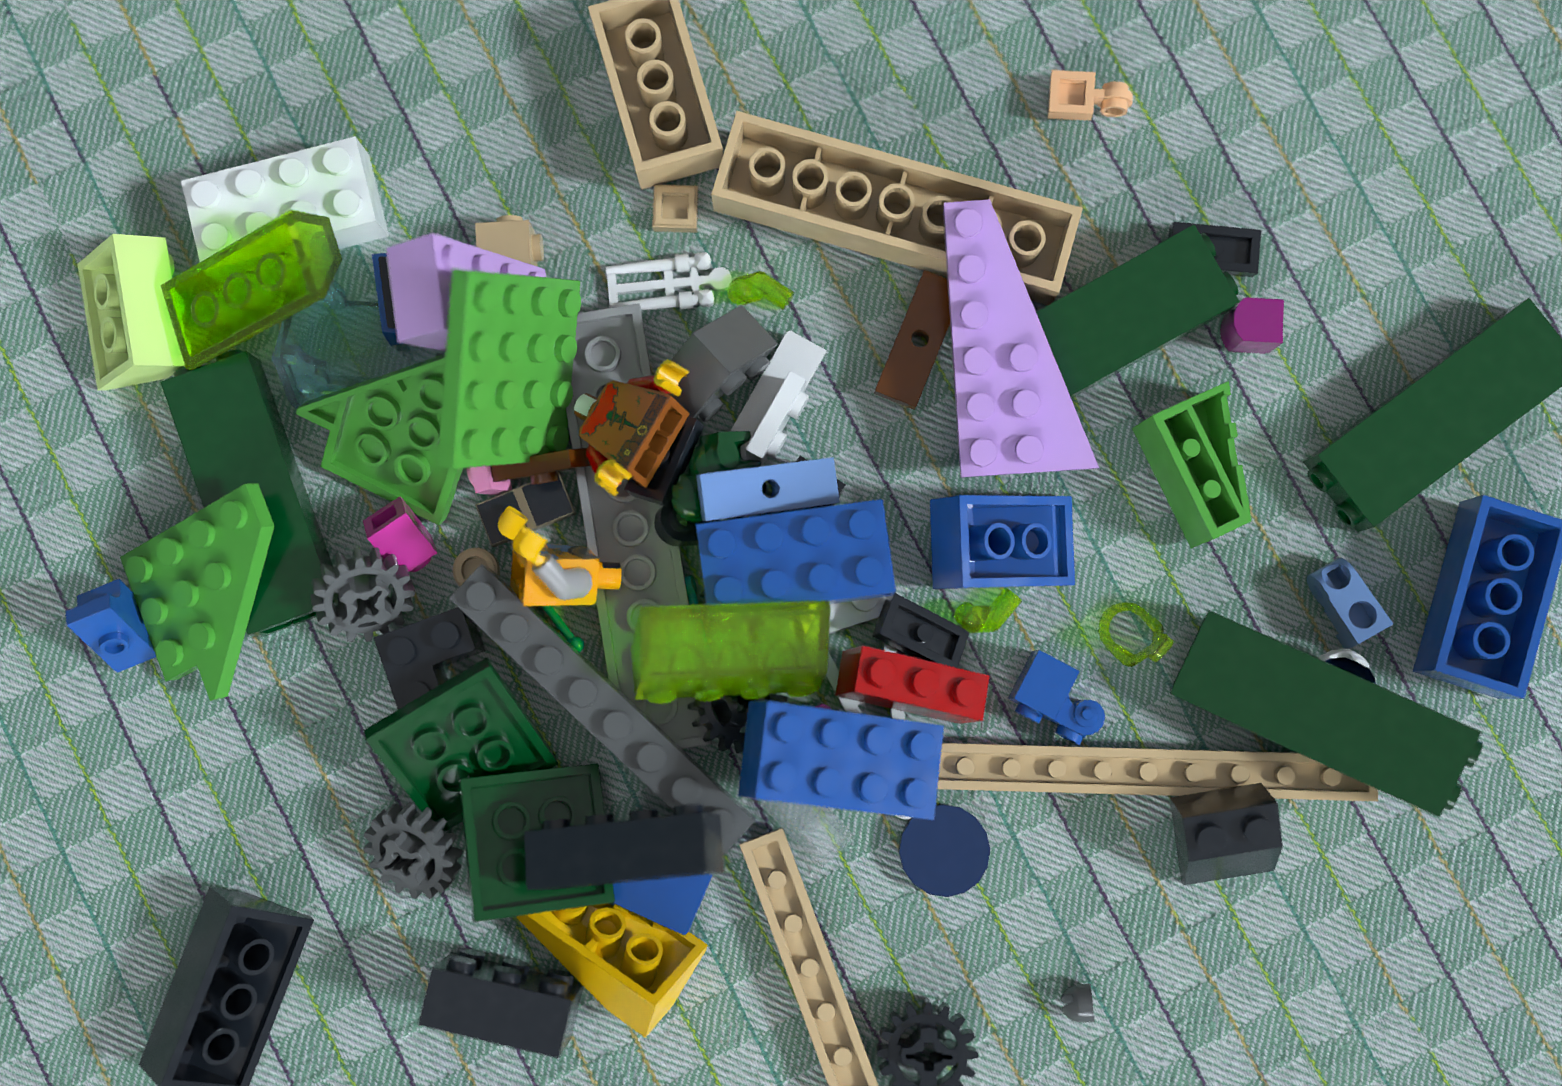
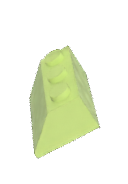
M123 234L110 235L78 263L97 390H111L168 379L174 375L176 370L187 366L186 361L188 358V345L186 340L182 338L179 322L181 303L179 298L175 296L172 280L174 260L171 254L168 253L166 238Z

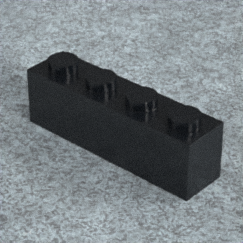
M702 804L675 806L674 815L658 817L657 809L630 811L629 820L614 822L613 814L585 816V825L571 826L570 819L542 821V830L524 832L527 890H556L724 873L720 814L703 812Z

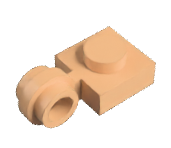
M1051 70L1047 119L1091 121L1094 104L1101 108V114L1104 116H1124L1127 114L1128 108L1132 106L1133 94L1129 91L1128 84L1118 81L1105 83L1102 89H1095L1096 72Z

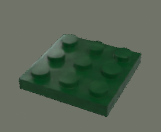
M487 657L364 729L365 741L420 811L423 812L426 808L431 809V819L436 822L442 818L447 821L442 828L444 831L463 821L459 790L460 779L544 770L558 765L554 752Z
M598 763L459 780L473 923L615 902L613 884L556 890H527L525 831L542 830V821L555 819H570L571 826L585 825V816L605 814Z

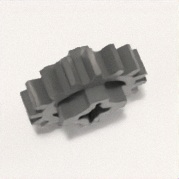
M355 547L352 558L346 559L339 552L335 554L336 566L332 567L324 563L320 566L322 578H313L312 580L314 594L310 595L313 611H316L319 625L328 624L330 635L336 636L344 630L349 642H352L357 634H364L366 641L370 642L373 638V632L379 630L382 634L390 632L388 625L391 623L402 626L405 623L402 611L409 612L414 608L411 597L415 595V590L406 565L399 566L396 555L393 553L383 560L379 548L374 547L369 556H363L360 548ZM390 584H392L393 586V593L391 598L387 596L389 594L388 586ZM334 592L339 595L336 606L332 602Z
M411 802L403 809L397 803H394L387 811L383 809L370 823L371 827L364 833V837L370 842L363 850L369 855H374L373 861L369 864L370 868H380L383 873L380 881L383 883L389 880L395 882V892L400 893L404 888L409 889L413 899H417L422 892L428 899L433 898L438 891L443 893L462 868V865L457 860L461 857L463 851L457 847H452V843L457 839L456 833H445L442 829L447 821L443 818L436 822L431 819V809L426 808L421 814L417 813L414 803Z

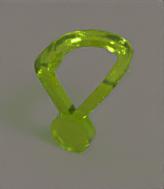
M1120 602L1113 604L1104 611L1099 620L1098 633L1101 642L1117 660L1128 667H1133L1146 658L1155 663L1163 658L1174 644V641L1164 633L1163 625L1146 612L1144 608L1135 603ZM1119 612H1133L1153 631L1151 645L1137 654H1132L1113 641L1109 632L1110 622Z

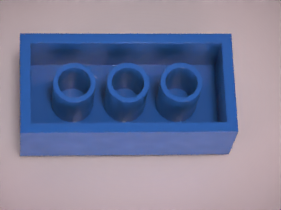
M1486 495L1459 503L1412 672L1497 699H1525L1562 563V519Z
M883 499L696 524L707 612L710 621L886 597L896 593Z
M749 701L738 796L934 820L944 725L771 701Z

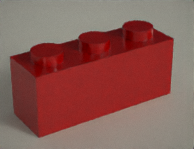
M862 645L842 651L835 696L957 724L983 721L990 675Z

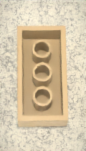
M609 0L588 6L641 190L653 187L654 184L660 185L719 168L723 157V147L679 0Z

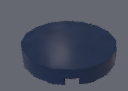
M937 804L935 806L934 820L910 818L901 833L898 853L902 869L915 886L930 895L950 897L963 894L979 883L988 868L991 849L987 833L975 816L961 807Z

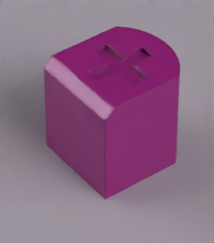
M1243 298L1224 316L1221 322L1220 335L1225 348L1229 352L1266 354L1283 343L1284 299Z

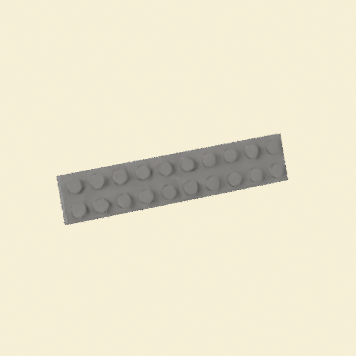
M639 303L578 313L575 338L577 352L573 360L571 382L573 397L569 406L566 407L572 449L587 448L589 445L579 436V429L584 421L574 415L575 403L581 395L588 393L598 398L606 384L612 380L626 383L632 378L652 375L642 311ZM591 466L577 468L575 470L587 546L599 558V562L620 563L622 574L619 590L597 589L596 603L608 679L682 749L712 744V741L705 742L702 740L707 731L704 725L693 728L691 724L700 717L698 711L687 709V704L698 700V695L693 694L689 690L690 685L702 682L697 674L700 667L680 546H671L662 541L654 527L655 515L662 505L633 497L624 490L628 482L627 478L623 479L617 487L616 491L618 494L614 497L594 481L595 474Z

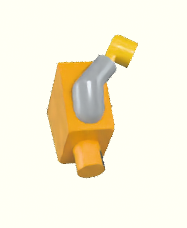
M508 506L499 517V532L505 537L514 540L512 543L510 586L523 606L593 605L596 603L597 589L619 590L622 574L620 563L599 562V558L588 547L546 544V539L524 526L528 518L512 506Z

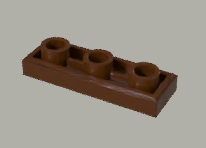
M926 270L923 271L874 391L875 395L910 409H916L950 325L948 281L946 278ZM921 336L926 340V345L917 347L912 343L911 338Z

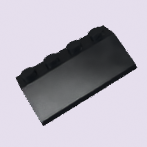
M209 886L138 1064L157 1086L250 1085L314 922L313 918L249 893Z

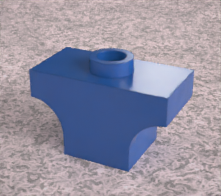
M120 579L77 595V607L65 611L66 625L115 672H121L156 657L134 594Z

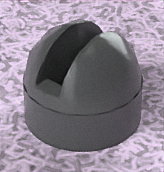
M1077 984L1068 987L1061 996V1001L1066 1004L1061 1009L1065 1016L1079 1023L1095 1022L1091 984Z

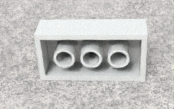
M356 137L181 181L200 265L219 280L389 237L370 156Z

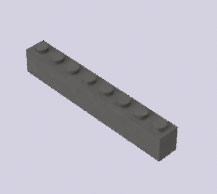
M481 564L449 597L455 605L673 811L675 806L702 804L703 812L720 814L723 856L755 822V817L538 612L531 606H523L513 589L492 569Z

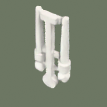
M706 252L696 253L693 257H689L688 254L675 255V258L607 266L609 308L637 303L640 304L641 310L680 307V310L693 309L694 305L711 307L715 299L713 292L709 289L699 291V287L711 286L714 290L722 292L730 288L732 276L728 269L724 267L715 268L711 271L710 275L699 276L697 270H707L711 265L710 256ZM691 268L690 277L673 278L672 270L687 272ZM664 271L663 280L617 284L616 274ZM692 288V291L679 292V295H675L674 289ZM666 291L665 297L618 303V295Z

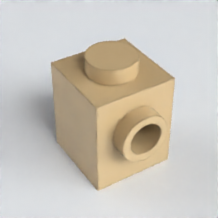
M504 215L498 217L496 222L475 223L476 247L537 266V261L544 260L542 235L535 233L529 220H523L522 217L516 215Z

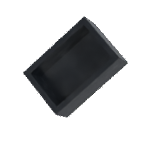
M459 948L457 953L451 952L432 967L418 1026L558 1059L571 1040L584 986L580 982L574 981V976L570 972L558 969H548L547 974L529 970L530 964L524 961L506 958L500 964L484 960L485 953L468 948Z

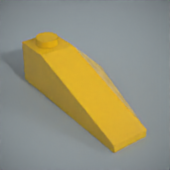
M606 903L516 916L611 1014L645 1038L671 1009L708 947V944L690 932L682 935L616 904Z

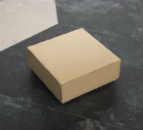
M654 184L652 224L654 232L697 233L698 186Z

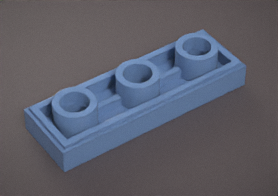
M834 457L696 475L702 522L840 503ZM765 481L772 486V494L769 498L762 493V485Z

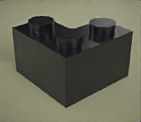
M459 607L374 637L397 709L402 708L446 682L448 678L444 666L486 651L477 624Z

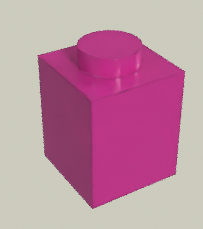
M401 496L363 520L367 539L373 547L379 548L382 558L385 559L393 553L396 555L398 565H406L408 572H417L423 569L431 561L432 556L437 554L431 534Z

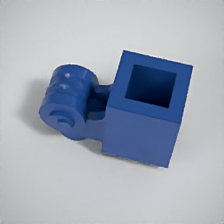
M1041 650L1031 652L1008 697L1009 700L1018 704L1015 709L1016 713L1038 724L1042 717L1058 725L1055 731L1057 735L1077 745L1081 744L1086 735L1098 732L1105 721V712L1098 702L1094 700H1078L1072 703L1070 701L1069 692L1080 671Z

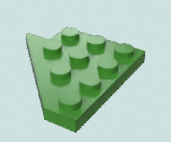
M446 353L306 401L297 408V415L330 431L320 467L390 502L401 496L414 514L439 526L447 518L463 468L451 469L437 466Z
M258 483L242 485L120 557L165 681L180 679L198 669L210 701L223 699L229 695L274 529V523Z

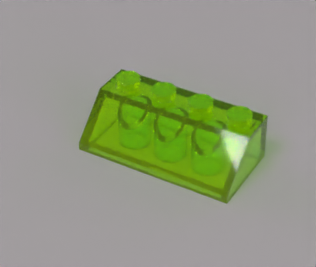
M290 209L160 285L186 369L193 370L325 298L343 260L329 217Z
M829 601L640 607L631 645L635 700L648 699L651 703L663 704L671 702L676 698L695 697L699 701H714L728 695H742L745 699H759L771 693H787L791 697H804L818 691L828 671Z

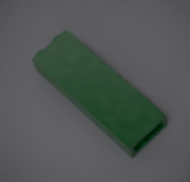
M1195 224L1036 312L1071 399L1224 315L1240 302L1236 296L1239 291L1235 280L1227 271H1221L1214 259L1216 250L1212 241L1205 233L1200 234Z
M1530 298L1514 305L1304 460L1303 463L1309 469L1307 474L1310 481L1318 490L1326 492L1337 505L1335 507L1336 514L1346 526L1354 528L1357 532L1374 528L1562 387V338Z
M230 350L219 354L216 357V362L202 367L191 365L176 370L174 377L160 383L203 507L205 508L244 484L258 483L274 523L272 537L246 629L247 635L265 637L317 617L316 611H313L310 596L314 594L312 580L313 578H322L320 566L323 563L332 567L333 565L261 360L247 351ZM334 592L332 598L335 606L338 604L337 597L339 596L336 592Z
M1209 609L1170 690V694L1438 818L1441 817L1444 809L1451 811L1457 803L1462 791V785L1457 782L1465 766L1472 768L1475 765L1483 748V742L1478 741L1482 733L1481 731Z

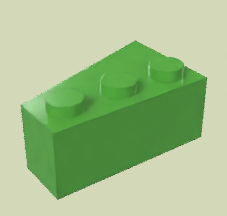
M1229 381L1158 412L1132 428L1190 548L1214 540L1252 522L1243 465H1238L1234 438L1238 437L1236 423H1231L1227 397L1231 395Z

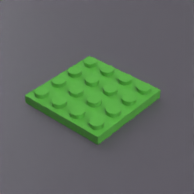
M452 269L437 466L457 469L530 462L531 456L566 449L569 441L566 407L569 406L573 397L571 382L573 360L577 352L575 338L577 316L581 308V281Z

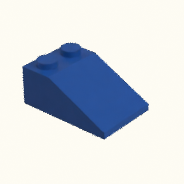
M957 495L930 500L933 589L1075 585L1072 496Z

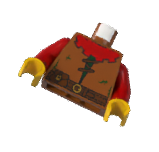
M669 359L660 364L655 375L632 378L626 383L612 380L606 384L598 398L585 393L575 403L574 415L584 421L579 429V436L589 444L586 450V457L595 474L594 481L614 497L618 494L616 491L617 487L625 478L628 480L632 478L645 488L648 486L690 414L669 395L671 393L675 396L680 395L682 389L678 387V383L682 377L688 376L689 371Z

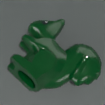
M750 431L716 432L700 437V443L689 460V474L679 475L677 483L672 486V505L680 517L695 523L702 522L696 475L761 466V461L743 460L741 457V446L750 440ZM764 482L763 485H762V493H763V495L765 494V491H766V483H765V482Z

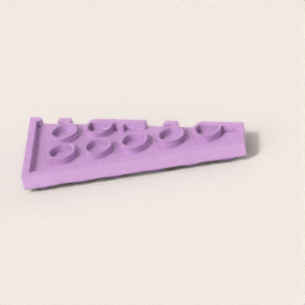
M990 199L944 203L943 218L960 478L1099 468Z

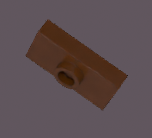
M587 448L568 449L531 456L530 462L492 465L493 482L528 477L531 478L532 485L559 481L557 472L590 466L586 457Z

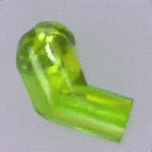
M762 271L749 273L733 279L727 289V296L733 304L746 305L766 299L783 311L795 294L794 291Z
M1004 588L990 606H973L971 602L961 603L955 610L954 618L958 624L962 625V628L970 633L995 632L1002 627L1021 604L1022 600L1011 590Z

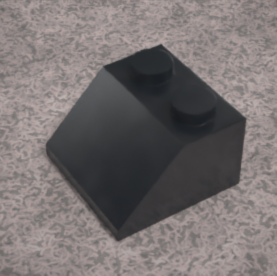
M1262 783L1170 797L1180 877L1183 886L1275 870L1283 848L1277 801Z

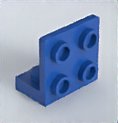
M713 874L613 884L615 902L613 903L675 932L686 935L690 931Z

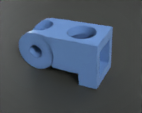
M1337 558L1307 576L1309 589L1316 600L1324 607V612L1339 633L1335 636L1344 649H1350L1393 625V622L1347 560Z

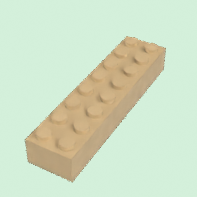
M736 111L711 193L713 211L920 270H926L947 277L943 204L946 202L990 199L1031 301L1044 305L1053 303L1060 292L1083 210L1079 206L740 111Z

